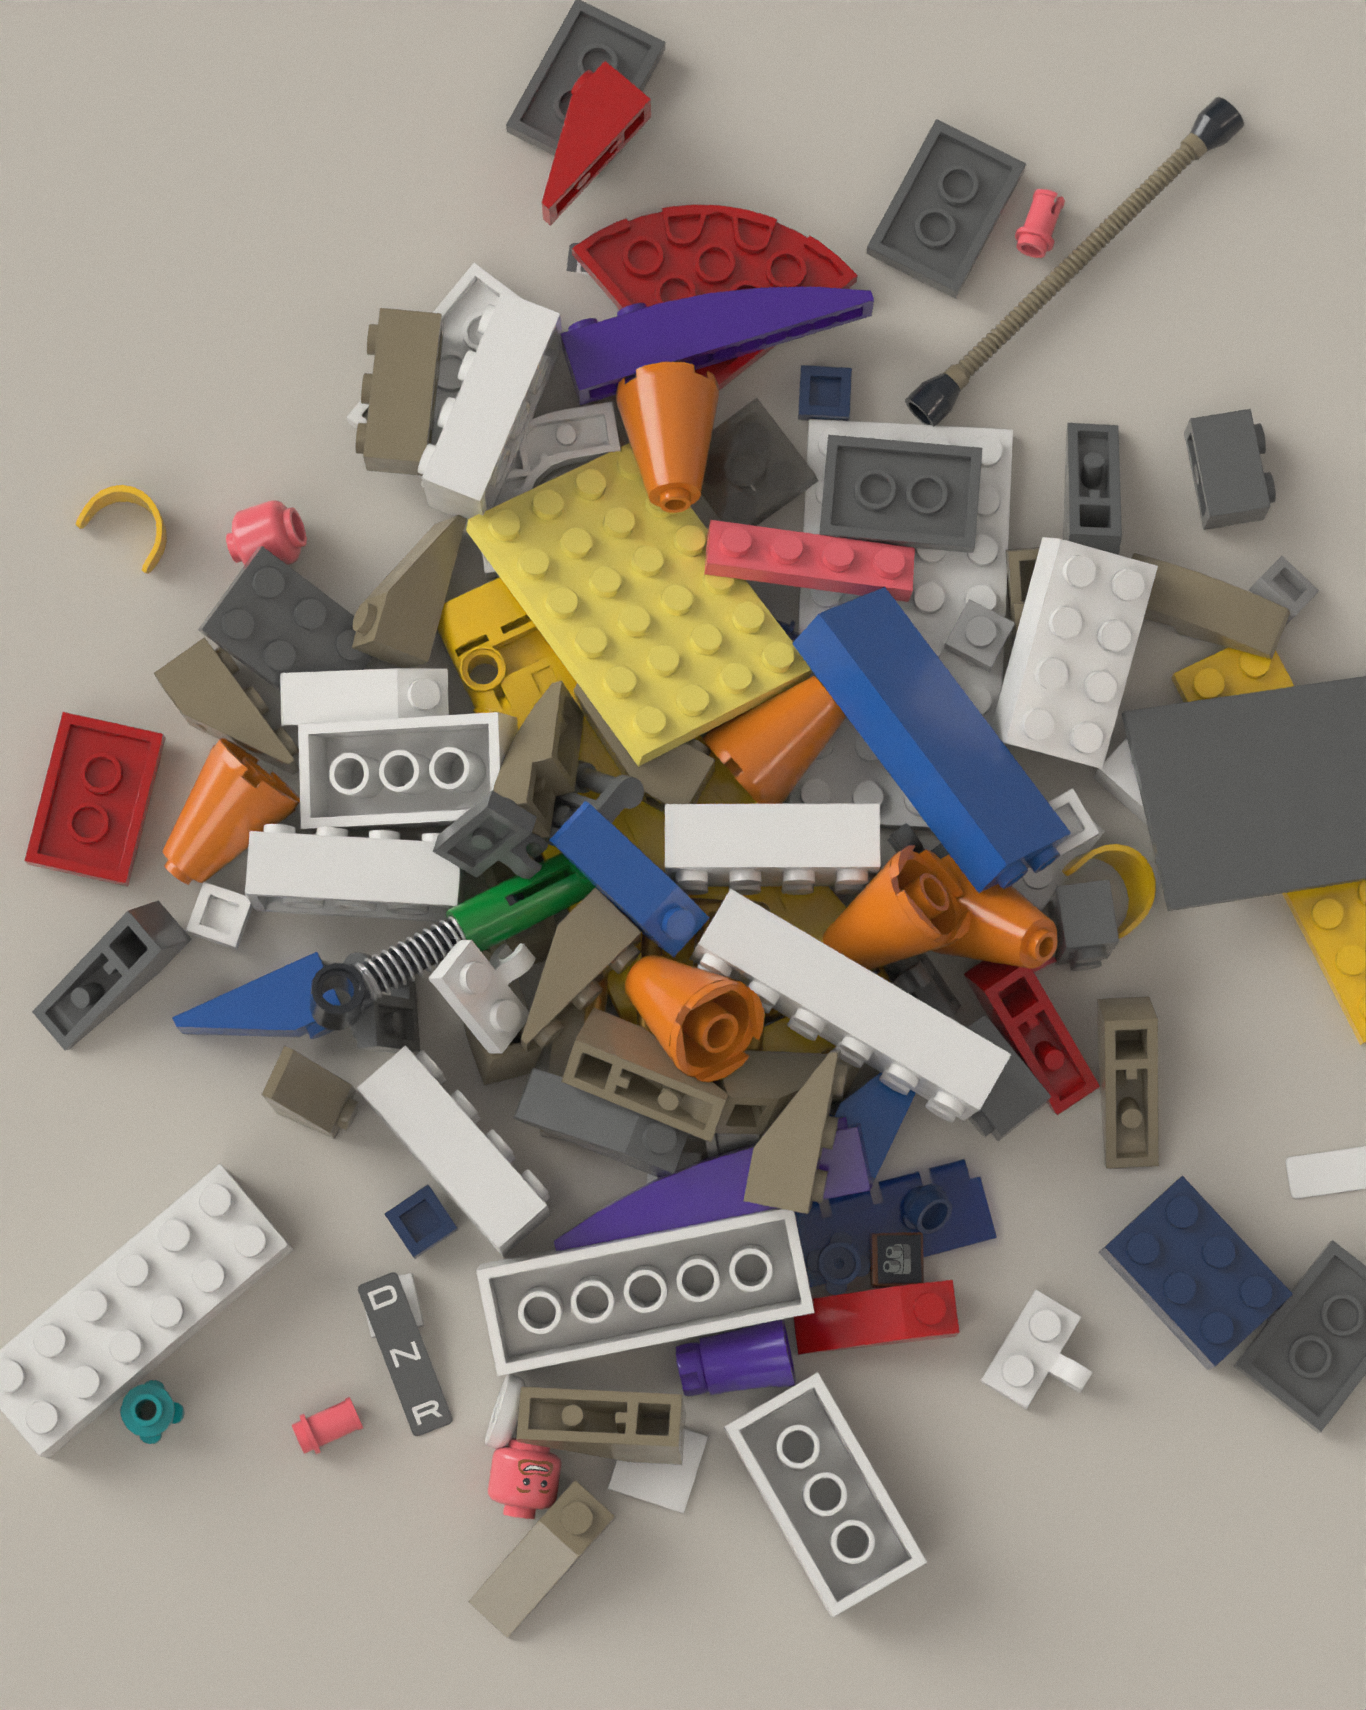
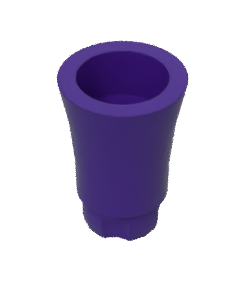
M784 1319L701 1337L699 1342L676 1346L677 1366L682 1389L686 1397L708 1392L712 1396L732 1391L768 1387H793L797 1385Z

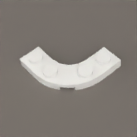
M613 402L559 410L532 419L495 506L535 488L553 470L570 464L592 461L609 452L621 451ZM482 553L486 578L499 576Z

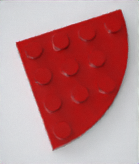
M692 204L662 208V212L640 216L629 221L625 218L593 233L572 248V255L619 310L636 303H645L649 307L659 303L708 293L753 288L827 287L849 289L857 282L858 277L838 255L814 237H806L796 230L777 223V219L747 209L722 205ZM775 346L697 369L695 373L707 378V371L714 375L719 390H721Z

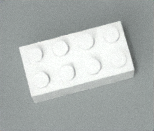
M504 291L501 292L496 306L488 304L484 310L478 327V333L482 334L483 337L476 353L470 350L466 353L458 374V380L463 381L456 399L452 397L447 398L438 420V426L442 427L443 430L436 446L430 443L426 446L418 466V473L423 474L421 487L425 490L428 506L452 516L460 515L467 518L466 521L478 514L483 516L486 510L495 507L562 350L560 313Z
M1042 538L991 728L1003 743L1103 769L1158 566L1063 539Z
M492 712L298 724L301 829L316 831L319 827H336L348 831L450 826L493 790L504 757L518 732L517 717Z
M665 804V874L687 895L708 893V887H729V891L732 889L741 895H753L761 893V886H782V893L790 895L811 894L814 892V886H835V893L855 895L859 894L880 871V804Z
M284 824L264 825L263 832L250 831L245 895L255 911L439 922L440 920H447V910L465 901L467 872L433 852L440 833L422 834L421 841L400 840V833L388 830L369 831V838L348 837V830L336 827H319L316 829V835L295 834V827Z
M405 1045L359 1085L357 1089L370 1107L504 1257L550 1216L548 1206L545 1203L551 1198L548 1195L549 1192L529 1169L521 1175L510 1164L516 1159L513 1155L514 1152L493 1129L485 1135L477 1127L476 1123L481 1118L478 1116L477 1110L458 1089L451 1095L446 1092L441 1086L446 1081L442 1075L443 1072L427 1053L421 1050L417 1055H414Z
M819 1373L812 1375L724 1426L726 1434L831 1617L837 1616L927 1563Z

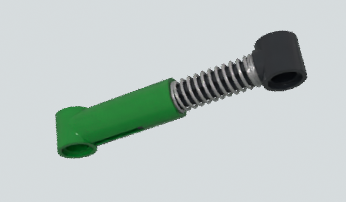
M559 853L539 863L542 865L540 871L530 879H524L516 875L447 910V921L440 920L439 926L432 924L430 930L424 928L422 934L416 932L414 939L407 937L405 943L399 941L397 947L391 945L389 952L382 950L380 956L374 954L372 960L366 958L363 963L357 962L356 965L351 963H333L324 966L316 973L312 980L309 1007L312 1017L320 1026L328 1030L340 1031L347 1029L358 1021L363 1010L372 1006L373 1000L376 1001L377 998H381L382 991L389 994L390 987L398 990V983L400 982L406 986V979L409 978L411 981H415V974L423 977V970L425 969L431 973L432 966L434 965L437 968L453 946L460 940H472L478 949L483 952L582 901L596 887L562 853ZM334 988L342 989L351 996V1000L343 1005H333L325 1000L323 994Z

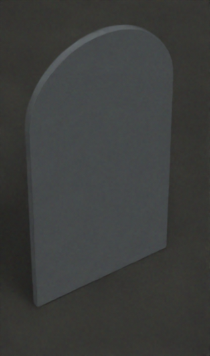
M1366 676L1129 710L1122 713L1132 757L1131 762L1134 765L1167 911L1366 880Z

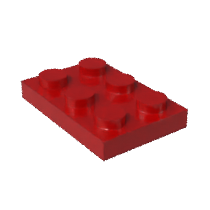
M62 712L24 860L27 865L128 887L166 739L164 734Z

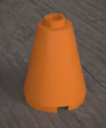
M660 362L644 365L636 369L635 379L625 384V378L619 381L616 391L617 406L648 498L652 504L670 513L687 510L701 496L719 400V386L714 375L707 371V378L696 374L695 366L686 362Z
M812 676L710 730L702 739L757 804H783L847 716L823 684L815 676Z
M221 738L216 745H213L162 850L168 859L164 867L174 877L187 885L192 880L199 883L207 881L249 847L250 831L263 832L264 825L279 824L291 815L300 803L299 796L273 771L269 774L257 764L259 761L257 758L226 738Z
M908 845L894 854L828 927L823 935V943L864 968L871 970L954 944L969 932L971 922L970 910L962 914L957 900L964 895V891L950 868L935 853L926 849L919 854L913 851L915 846Z
M950 854L941 859L961 884L964 895L959 897L957 901L962 914L970 910L971 922L969 932L954 944L932 950L933 952L1030 969L1041 966L1053 956L1057 948V928L1055 923L1012 885L1002 889L997 884L978 893Z
M659 955L643 957L633 965L626 977L625 991L628 998L674 1065L687 1076L695 1077L703 1082H712L729 1076L750 1057L744 1051L747 1049L752 1038L754 1037L759 1041L761 1037L765 1011L760 997L743 982Z

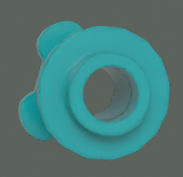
M149 1380L145 1384L131 1389L124 1397L120 1408V1415L126 1428L135 1435L140 1436V1439L147 1444L158 1443L162 1438V1432L166 1431L171 1424L180 1423L185 1414L183 1406L180 1403L173 1402L171 1396L165 1390L164 1384L158 1380ZM149 1401H153L157 1408L156 1415L151 1420L146 1421L141 1416L142 1406Z

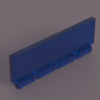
M965 1159L928 1168L931 1182L938 1184L941 1190L947 1193V1199L952 1204V1213L947 1223L940 1230L932 1234H923V1257L997 1238L981 1177L970 1179ZM919 1171L879 1181L878 1187L882 1203L874 1205L871 1192L865 1191L829 1198L828 1203L832 1214L830 1217H822L819 1202L815 1201L812 1202V1207L808 1214L794 1211L810 1288L826 1284V1282L818 1272L811 1271L808 1268L807 1257L811 1251H820L828 1245L834 1233H848L852 1238V1246L859 1255L867 1256L870 1260V1233L920 1232L917 1228H908L903 1222V1215L906 1213L904 1211V1200L907 1194L912 1189L923 1186ZM841 1258L834 1260V1266L837 1269L843 1267L844 1261Z

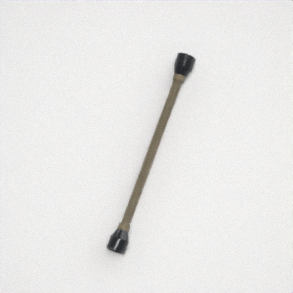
M1216 97L1198 114L1190 133L1181 141L1180 149L1172 153L1171 157L1167 158L1166 162H1163L1162 166H1159L1153 172V175H1150L1139 188H1136L1135 192H1132L1130 197H1127L1126 201H1123L1117 207V210H1114L1103 223H1100L1099 227H1096L1094 232H1091L1090 236H1087L1081 242V245H1078L1067 258H1064L1063 262H1060L1058 267H1055L1054 271H1051L1045 277V280H1042L1036 286V289H1032L1031 293H1028L1027 297L1023 298L1022 302H1019L1018 306H1015L1013 311L1009 312V315H1006L999 324H996L995 328L991 329L990 333H987L986 337H983L981 342H978L977 346H974L968 352V355L959 360V364L951 365L942 374L923 381L905 399L907 407L914 416L924 425H932L933 427L938 425L952 411L960 391L969 384L970 376H973L979 370V367L988 362V358H992L993 354H996L998 349H1001L1002 345H1005L1011 339V336H1014L1020 330V327H1024L1025 323L1029 322V318H1033L1034 314H1037L1043 308V305H1046L1057 292H1060L1061 288H1064L1066 283H1069L1070 279H1073L1079 273V270H1082L1088 264V261L1096 257L1097 253L1101 252L1102 248H1105L1106 244H1109L1115 238V235H1118L1124 229V226H1127L1133 218L1137 217L1138 213L1142 212V209H1145L1151 203V200H1154L1169 183L1173 182L1174 178H1177L1178 174H1181L1187 168V165H1190L1194 160H1199L1207 151L1226 144L1244 126L1243 118L1237 109L1224 98Z

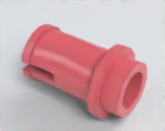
M1037 189L1034 192L1033 201L1024 226L1018 228L1015 234V238L1018 241L1016 247L1021 253L1034 258H1042L1045 256L1046 251L1053 249L1055 241L1052 238V234L1060 211L1065 204L1062 196L1057 197L1058 193L1047 189Z
M350 1397L307 1418L303 1413L299 1415L301 1421L292 1424L304 1454L312 1450L319 1454L321 1453L319 1447L351 1432L363 1429Z

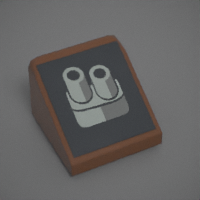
M870 1233L871 1286H901L924 1283L923 1233Z

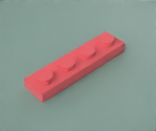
M710 520L707 532L704 574L861 596L886 587L895 600L909 602L913 592L915 548Z

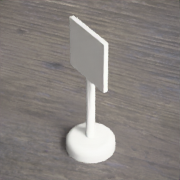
M512 1374L506 1376L491 1415L485 1438V1446L498 1449L505 1447L509 1443L518 1423L521 1387H526L522 1378ZM685 1429L682 1465L616 1460L607 1489L684 1513L708 1436Z

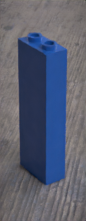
M886 587L819 613L792 643L978 893L997 884L1002 889H1006L1019 881L1028 872L1029 868L1034 873H1038L1060 856L1056 848L1071 832Z

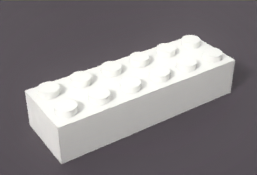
M732 889L728 892L690 957V960L698 964L697 968L746 984L760 997L764 1013L769 1014L773 1008L790 1018L787 1024L788 1027L801 1036L815 1041L819 1035L836 1045L835 1049L841 1050L840 1058L845 1062L861 1068L863 1063H866L882 1073L879 1080L889 1088L903 1095H907L912 1090L929 1100L925 1107L949 1122H954L956 1117L965 1121L981 1109L1011 1056L1010 1053Z
M221 1164L217 1165L0 1349L1 1411L40 1457L50 1458L294 1249L231 1174Z
M780 1208L561 1251L553 1249L480 1264L476 1270L497 1376L815 1313L794 1211Z

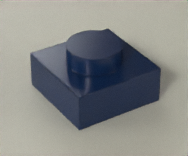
M801 365L798 420L849 421L852 368Z
M429 1184L384 1213L414 1259L459 1230Z

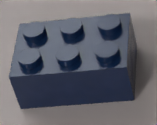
M1183 1175L1098 1252L1207 1370L1216 1367L1293 1295Z

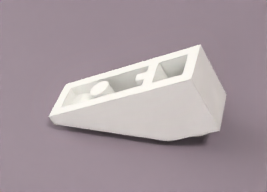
M395 668L280 674L281 726L449 715L448 669Z

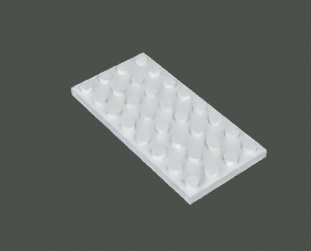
M809 419L804 533H820L828 434L983 448L974 552L915 548L912 595L909 602L895 601L991 726L1003 684L1004 646L992 669L988 672L944 649V645L969 599L1005 617L1007 588L1005 550H1008L1013 430ZM800 587L798 633L801 634L819 613L861 597V595ZM812 671L810 677L815 676L817 678V676ZM847 717L790 793L789 804H880V828L899 829L907 823L912 830L932 831Z

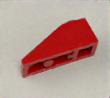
M606 61L595 72L592 70L584 72L571 90L573 96L570 99L541 202L543 220L550 226L651 118V99Z
M982 961L963 974L993 1025L1051 1095L1047 1104L1056 1115H1059L1100 1087L1032 969Z
M953 1280L901 1285L813 1298L812 1302L815 1313L793 1317L798 1355L956 1337L960 1333Z

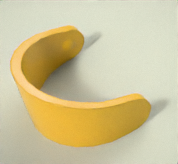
M116 485L99 491L84 506L76 520L75 526L83 529L100 509L116 502H129L146 508L156 521L155 544L142 566V571L149 574L160 561L167 542L166 527L158 508L147 494L132 486Z
M1109 844L1076 856L1063 868L1062 872L1065 876H1069L1089 859H1098L1111 865L1119 873L1126 886L1129 899L1126 918L1117 928L1118 938L1121 939L1136 928L1149 913L1155 898L1156 879L1151 865L1139 851L1126 845Z

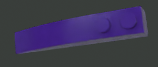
M768 287L708 293L659 303L649 307L645 303H636L622 308L617 312L616 317L598 322L596 318H587L573 323L568 327L567 332L561 333L562 351L579 403L583 405L616 395L619 381L625 378V384L635 379L636 369L644 365L660 362H686L693 364L695 370L870 317L873 312L874 298L870 290L827 287Z
M846 1116L837 1117L838 1125L833 1149L823 1148L819 1169L828 1171L823 1199L870 1191L873 1186L861 1123L848 1125ZM757 1143L703 1159L674 1171V1174L657 1178L617 1199L554 1240L555 1250L561 1251L777 1209L744 1201L753 1148Z

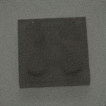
M755 398L713 429L701 496L720 521L758 526L819 480L759 399Z

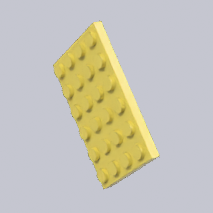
M628 443L620 447L621 451L609 452L486 510L483 516L478 514L468 519L466 531L639 767L810 678L812 670L794 647L792 640L746 580L704 574L708 529L691 507L682 512L670 513L663 511L660 507L650 502L631 444Z

